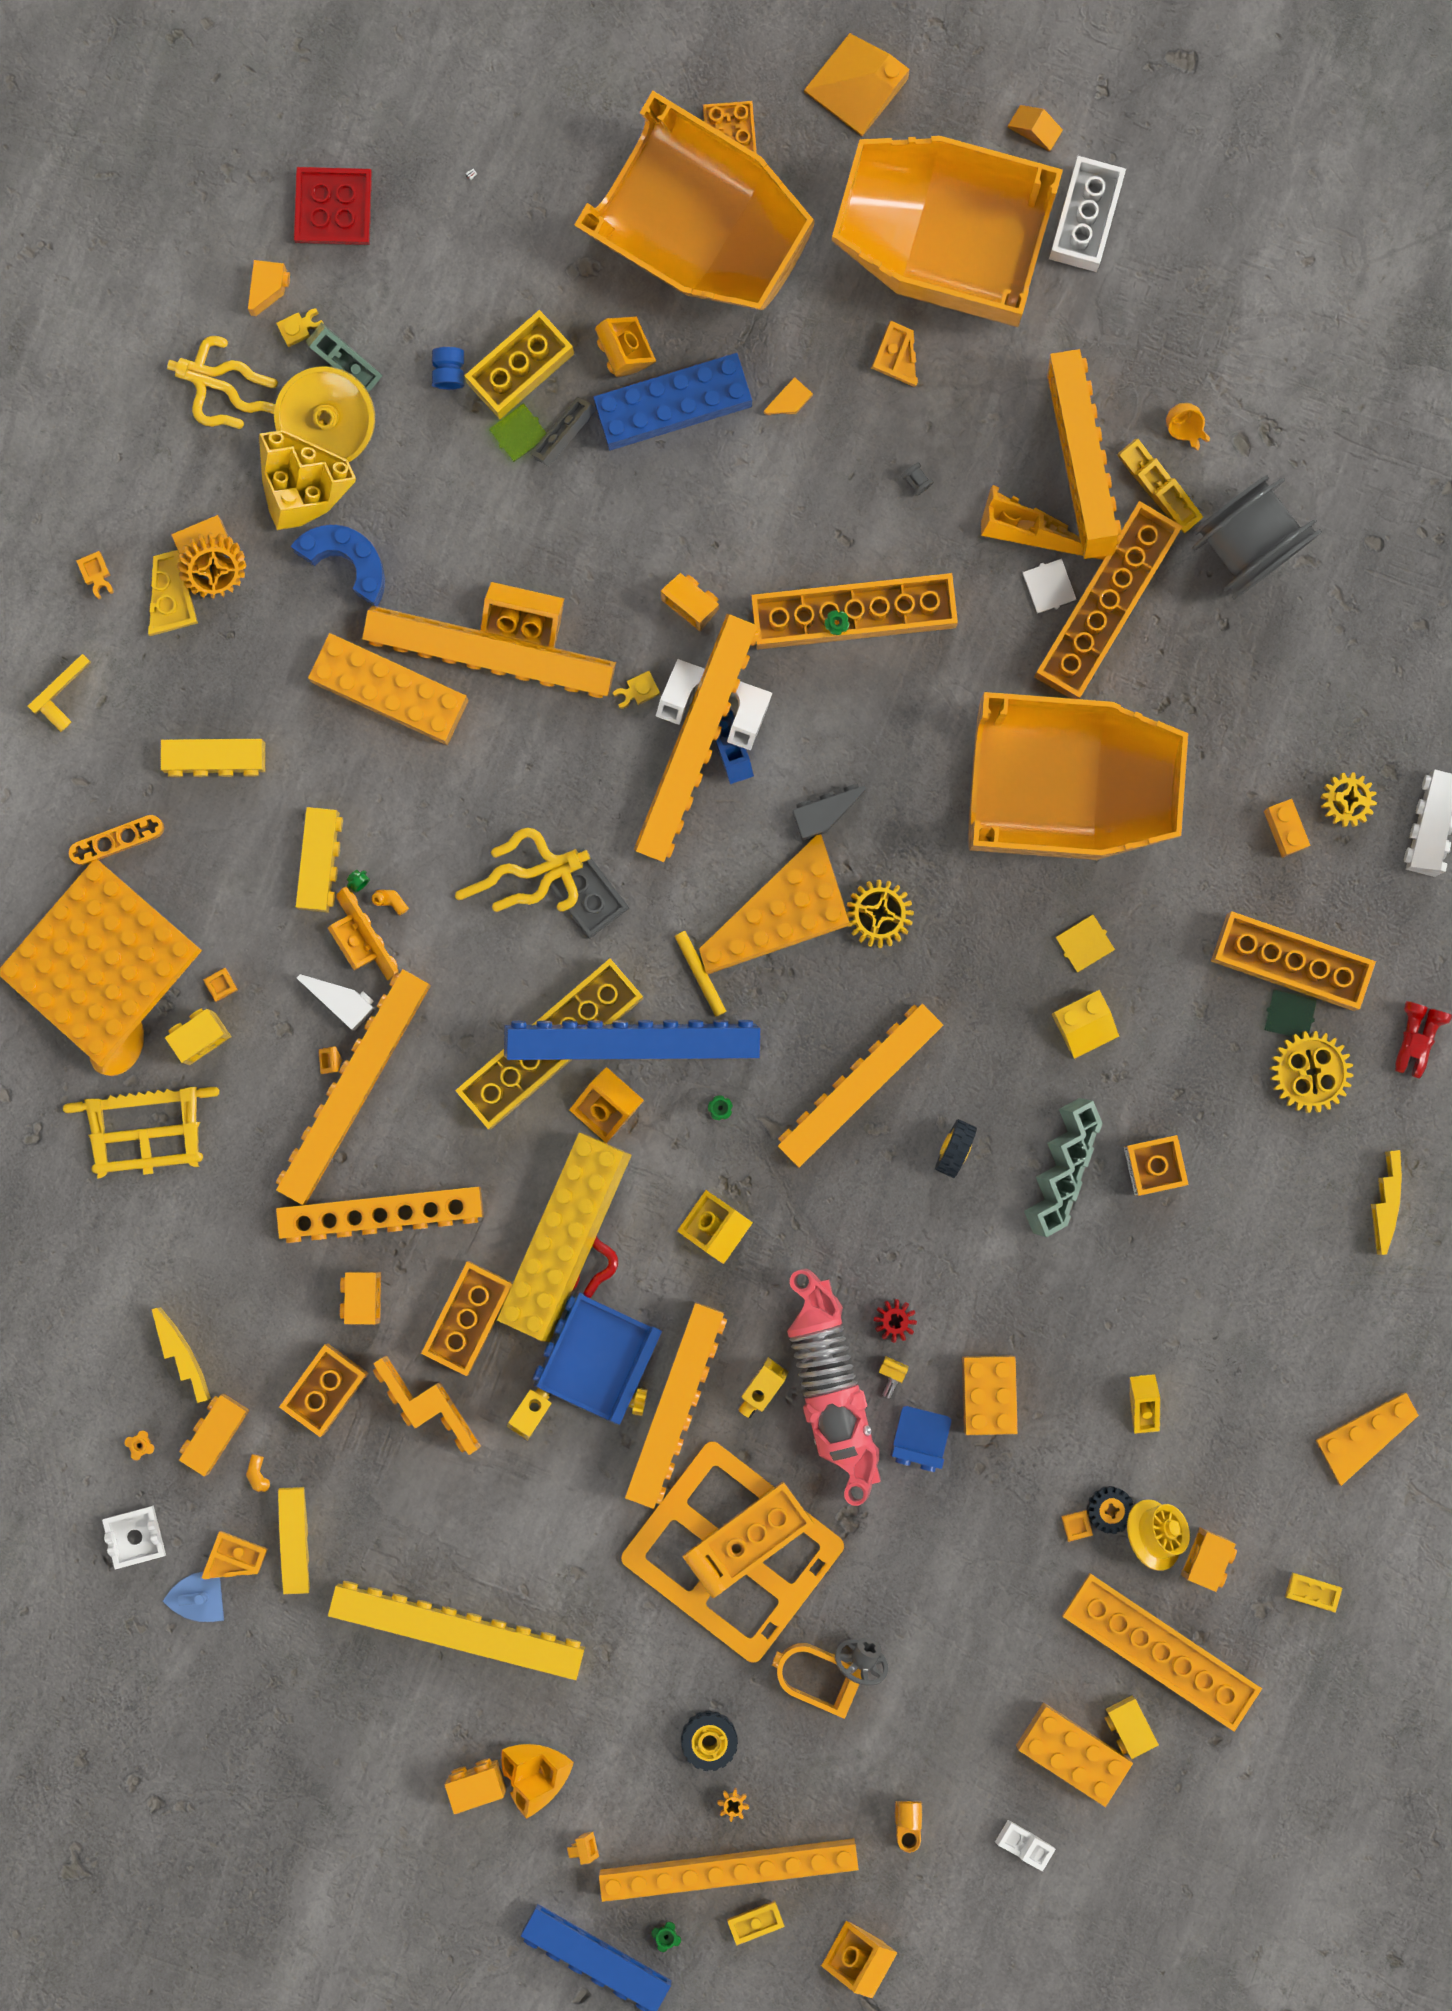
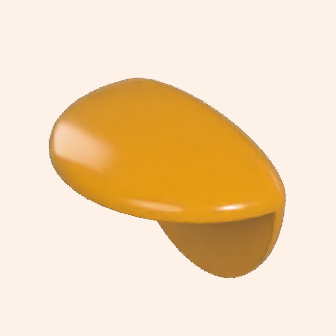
M142 1021L103 1067L90 1058L93 1068L98 1073L115 1076L126 1072L135 1064L141 1054L144 1043Z

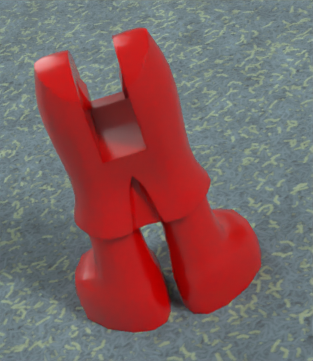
M1406 1001L1404 1010L1408 1015L1406 1031H1403V1042L1396 1058L1395 1071L1403 1074L1410 1056L1415 1057L1416 1061L1412 1070V1077L1420 1079L1425 1072L1431 1047L1435 1043L1434 1037L1441 1025L1448 1024L1451 1021L1452 1015ZM1427 1013L1423 1034H1420L1418 1030L1422 1019Z

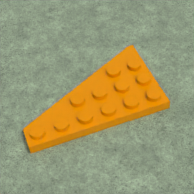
M816 835L699 948L707 974L851 925L822 835Z

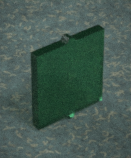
M1273 990L1270 1006L1266 1009L1268 1015L1264 1030L1290 1037L1297 1034L1302 1039V1032L1307 1031L1309 1035L1311 1024L1315 1022L1313 1015L1317 1000Z

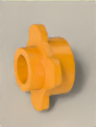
M144 1430L139 1431L138 1435L134 1437H127L124 1442L125 1446L129 1447L133 1460H140L141 1456L152 1454L155 1449L148 1438V1433ZM138 1443L142 1444L141 1448L137 1447Z

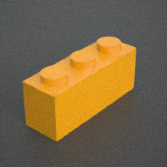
M226 1394L220 1395L219 1398L214 1396L207 1407L210 1410L207 1417L199 1419L193 1429L196 1434L191 1441L187 1439L179 1451L182 1454L179 1461L204 1477L209 1475L250 1411Z

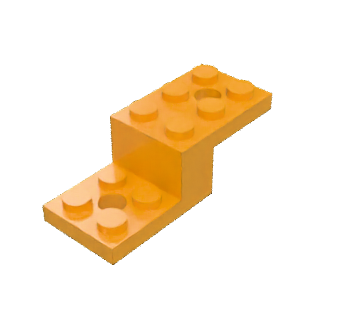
M388 1356L373 1363L376 1367L373 1370L375 1376L380 1383L385 1381L390 1389L387 1391V1394L394 1404L399 1403L404 1411L401 1413V1416L408 1426L413 1425L414 1428H417L441 1412L443 1417L440 1419L448 1431L453 1430L457 1436L454 1441L462 1453L466 1451L470 1455L481 1447L440 1382L414 1398Z

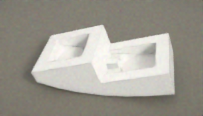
M1007 1820L995 1841L998 1846L1017 1855L1021 1860L1041 1871L1044 1870L1056 1850L1050 1844Z

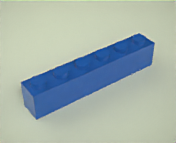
M539 1904L536 1905L522 1930L521 1937L524 1938L523 1941L528 1946L535 1949L537 1947L547 1951L546 1955L558 1962L560 1959L569 1964L568 1967L578 1974L586 1973L592 1977L591 1981L600 1987L606 1985L612 1988L616 1996L623 2000H627V1998L636 2002V2007L642 2011H657L671 1987V1980Z

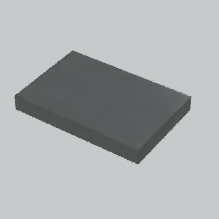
M592 858L582 862L583 868L571 872L578 890V900L572 908L568 909L589 939L630 909ZM562 877L552 881L550 888L560 901L566 900L568 892Z

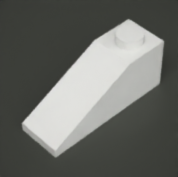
M301 974L297 977L302 984L353 1031L375 1010L371 1005L374 1001L364 991L359 994L355 990Z

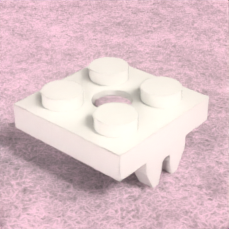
M154 1506L102 1520L106 1533L104 1540L108 1544L107 1552L112 1557L115 1569L166 1556ZM131 1530H138L142 1534V1541L137 1545H133L128 1541L127 1536Z

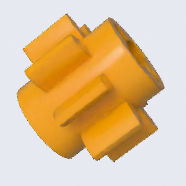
M734 1788L733 1793L729 1794L724 1790V1800L717 1801L719 1806H724L720 1815H729L730 1822L736 1816L743 1819L742 1810L749 1809V1805L743 1803L747 1797L746 1793L740 1796L737 1794V1788ZM729 1800L733 1802L739 1801L738 1809L728 1808Z

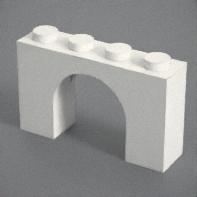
M677 659L661 696L656 717L680 725L687 706L693 700L705 669ZM740 681L736 693L731 692L728 700L731 703L730 708L735 716L727 740L728 743L748 750L752 749L772 696L771 692Z

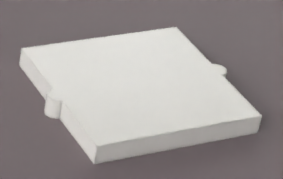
M1062 559L1048 564L1041 563L1039 567L1023 572L1037 614L1053 608L1057 610L1061 605L1076 601Z

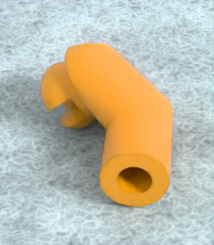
M252 1454L246 1477L253 1490L266 1492L270 1487V1481L263 1478L260 1472L264 1457Z

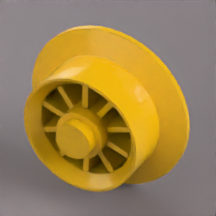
M1143 1500L1132 1507L1128 1516L1127 1532L1134 1553L1150 1569L1163 1571L1171 1568L1178 1560L1179 1555L1189 1545L1190 1531L1184 1515L1175 1506L1170 1504L1162 1505L1154 1500Z

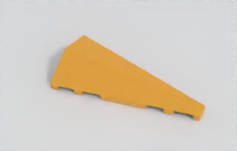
M992 485L981 520V536L1083 556L1080 537L1068 531V525L1037 508L1031 509L1019 504V498L1013 495L1010 499L999 493V487ZM1100 556V557H1094V558L1104 560L1106 556Z

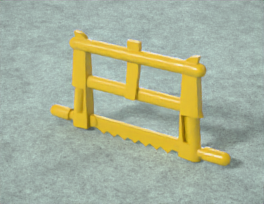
M190 1087L176 1092L166 1089L165 1092L157 1090L155 1094L147 1091L145 1095L138 1092L136 1096L129 1093L127 1097L121 1094L117 1098L110 1095L106 1100L84 1099L85 1103H67L63 1106V1111L65 1113L87 1111L91 1134L88 1136L91 1139L95 1160L92 1172L98 1174L97 1179L106 1176L107 1172L142 1168L143 1175L154 1174L153 1167L186 1163L193 1167H199L198 1162L203 1160V1154L199 1152L198 1127L200 1122H196L197 1097H216L220 1091L217 1087L199 1088V1090H197V1087ZM181 1101L183 1124L105 1133L103 1110ZM184 1135L185 1154L152 1157L149 1138ZM140 1140L141 1159L108 1162L106 1143Z

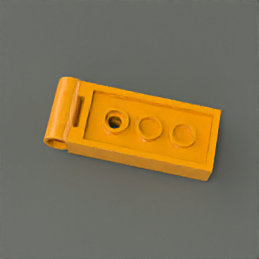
M783 1481L686 1552L682 1557L713 1599L813 1526L814 1523ZM734 1544L741 1545L742 1548L739 1552L732 1550Z

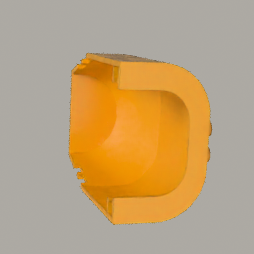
M652 91L640 111V114L645 119V125L634 150L602 202L596 208L587 203L574 225L582 232L686 296L764 310L777 295L801 256L812 233L814 219L761 156L655 91Z
M931 136V138L927 139L908 137L906 140H892V138L860 139L833 231L832 242L896 294L1019 327L1063 169L943 136Z
M984 692L979 704L975 734L969 813V850L1099 860L1180 837L1182 833L1188 733L1163 722L1142 716L1143 714L1125 709L1115 702Z

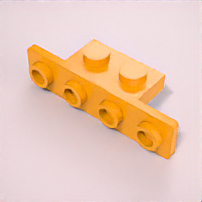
M347 887L342 888L336 894V899L347 917L331 924L328 930L354 971L375 960L387 980L392 979L399 972L395 959L387 953L382 938L371 927V921L358 906L354 893L350 892Z

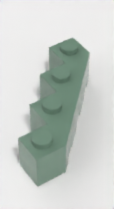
M1078 1098L1059 1109L1068 1132L1047 1143L1056 1166L1036 1176L1045 1200L1024 1211L1034 1234L1048 1237L1068 1226L1071 1217L1069 1213L1073 1201L1077 1200L1082 1185L1081 1178L1084 1169L1089 1165L1094 1150L1092 1146L1096 1134L1100 1132L1103 1124L1092 1100Z

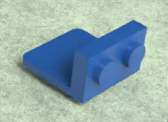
M904 1406L901 1410L891 1451V1456L896 1457L895 1462L910 1466L911 1462L921 1464L920 1469L935 1472L936 1468L942 1469L944 1463L943 1454L951 1426V1418L914 1407Z

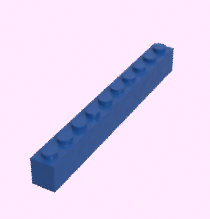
M570 1020L562 1021V1025H552L551 1021H537V1025H527L526 1021H512L511 1025H504V1056L507 1060L760 1058V1027L753 1024L752 1020H738V1024H728L727 1020H714L713 1024H703L701 1020H689L688 1024H678L676 1020H664L663 1024H653V1021L640 1020L638 1024H628V1021L615 1020L613 1024H603V1021L591 1020L587 1022V1025H577V1021Z

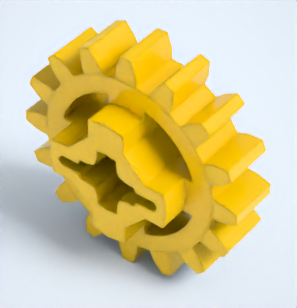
M1352 772L1349 778H1347L1345 773H1341L1340 780L1333 777L1330 779L1333 785L1326 784L1324 786L1328 793L1321 795V798L1326 800V803L1321 805V808H1328L1329 811L1325 816H1334L1333 824L1342 821V827L1345 828L1350 822L1352 827H1356L1358 820L1362 823L1367 821L1365 814L1368 816L1373 815L1374 812L1370 807L1377 805V802L1371 800V797L1375 796L1376 792L1369 791V788L1372 786L1371 782L1366 785L1363 783L1365 776L1356 779L1355 772ZM1346 784L1343 792H1334L1338 786ZM1357 787L1363 792L1364 796H1361ZM1350 795V799L1354 800L1350 805H1348L1347 800H1344V797ZM1334 804L1341 810L1340 813L1336 810ZM1354 808H1363L1358 815L1352 816Z

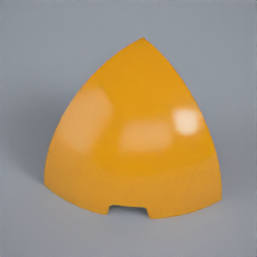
M521 1744L502 1749L503 1775L511 1780L513 1791L510 1792V1795L526 1819L541 1810L556 1796L572 1770L574 1762L552 1748L534 1744Z

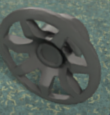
M864 1637L860 1640H847L838 1646L835 1653V1661L839 1670L848 1679L861 1685L871 1686L881 1683L886 1678L888 1663L877 1641ZM846 1647L850 1653L840 1654L841 1650H843ZM841 1661H852L853 1664L846 1670ZM882 1663L883 1673L877 1669L876 1665ZM860 1669L862 1679L856 1678L851 1674ZM868 1670H870L872 1675L878 1678L875 1680H868Z

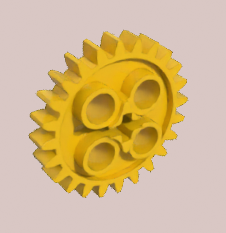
M1307 1031L1302 1032V1039L1297 1034L1292 1035L1293 1043L1289 1040L1283 1041L1286 1049L1281 1047L1276 1049L1281 1056L1272 1057V1060L1277 1062V1066L1270 1067V1070L1276 1072V1075L1271 1077L1270 1080L1278 1081V1084L1273 1089H1281L1283 1091L1279 1099L1289 1098L1287 1106L1295 1102L1296 1111H1300L1305 1106L1306 1113H1310L1312 1106H1314L1315 1111L1318 1113L1321 1112V1105L1329 1110L1331 1109L1330 1101L1334 1104H1339L1337 1096L1345 1097L1347 1095L1343 1087H1351L1346 1078L1354 1076L1347 1072V1069L1351 1068L1353 1064L1345 1063L1350 1054L1342 1055L1341 1051L1345 1046L1335 1047L1336 1038L1328 1042L1327 1033L1318 1038V1032L1313 1031L1311 1038H1309ZM1306 1050L1310 1051V1062L1306 1055ZM1319 1050L1327 1054V1062L1325 1064H1320L1316 1059V1054ZM1294 1055H1299L1302 1058L1303 1064L1299 1069L1292 1066L1291 1059ZM1310 1064L1312 1069L1317 1070V1074L1313 1075V1079L1311 1075L1306 1073V1070L1310 1069ZM1324 1075L1332 1080V1085L1329 1089H1324L1321 1086V1078ZM1298 1080H1303L1307 1084V1090L1303 1094L1296 1090V1082ZM1313 1081L1317 1089V1094L1313 1093Z

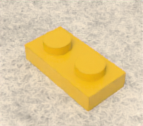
M776 1901L727 1919L736 1946L785 1927Z

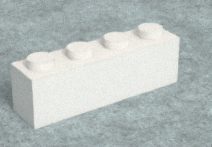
M1433 770L1424 777L1422 789L1425 790L1424 797L1419 799L1416 808V814H1419L1417 824H1413L1410 832V838H1413L1411 848H1407L1404 856V862L1407 863L1406 870L1433 877L1446 872L1447 863H1444L1443 860L1447 853L1450 852L1451 842L1447 840V836L1452 833V774L1439 770Z

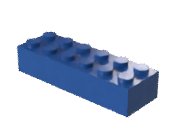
M738 353L593 397L609 451L752 407L751 394Z

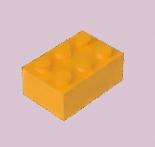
M324 1344L279 1408L313 1433L322 1437L369 1373L330 1344Z
M1015 1356L962 1357L964 1434H1017Z

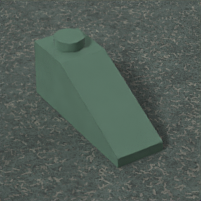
M322 322L306 340L308 346L330 365L342 369L357 378L364 385L368 393L383 376Z

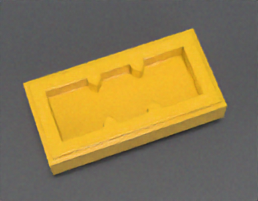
M1292 1572L1285 1597L1336 1613L1343 1588Z

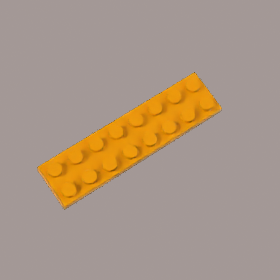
M1089 1573L1062 1614V1617L1234 1732L1262 1690L1260 1686L1091 1573Z

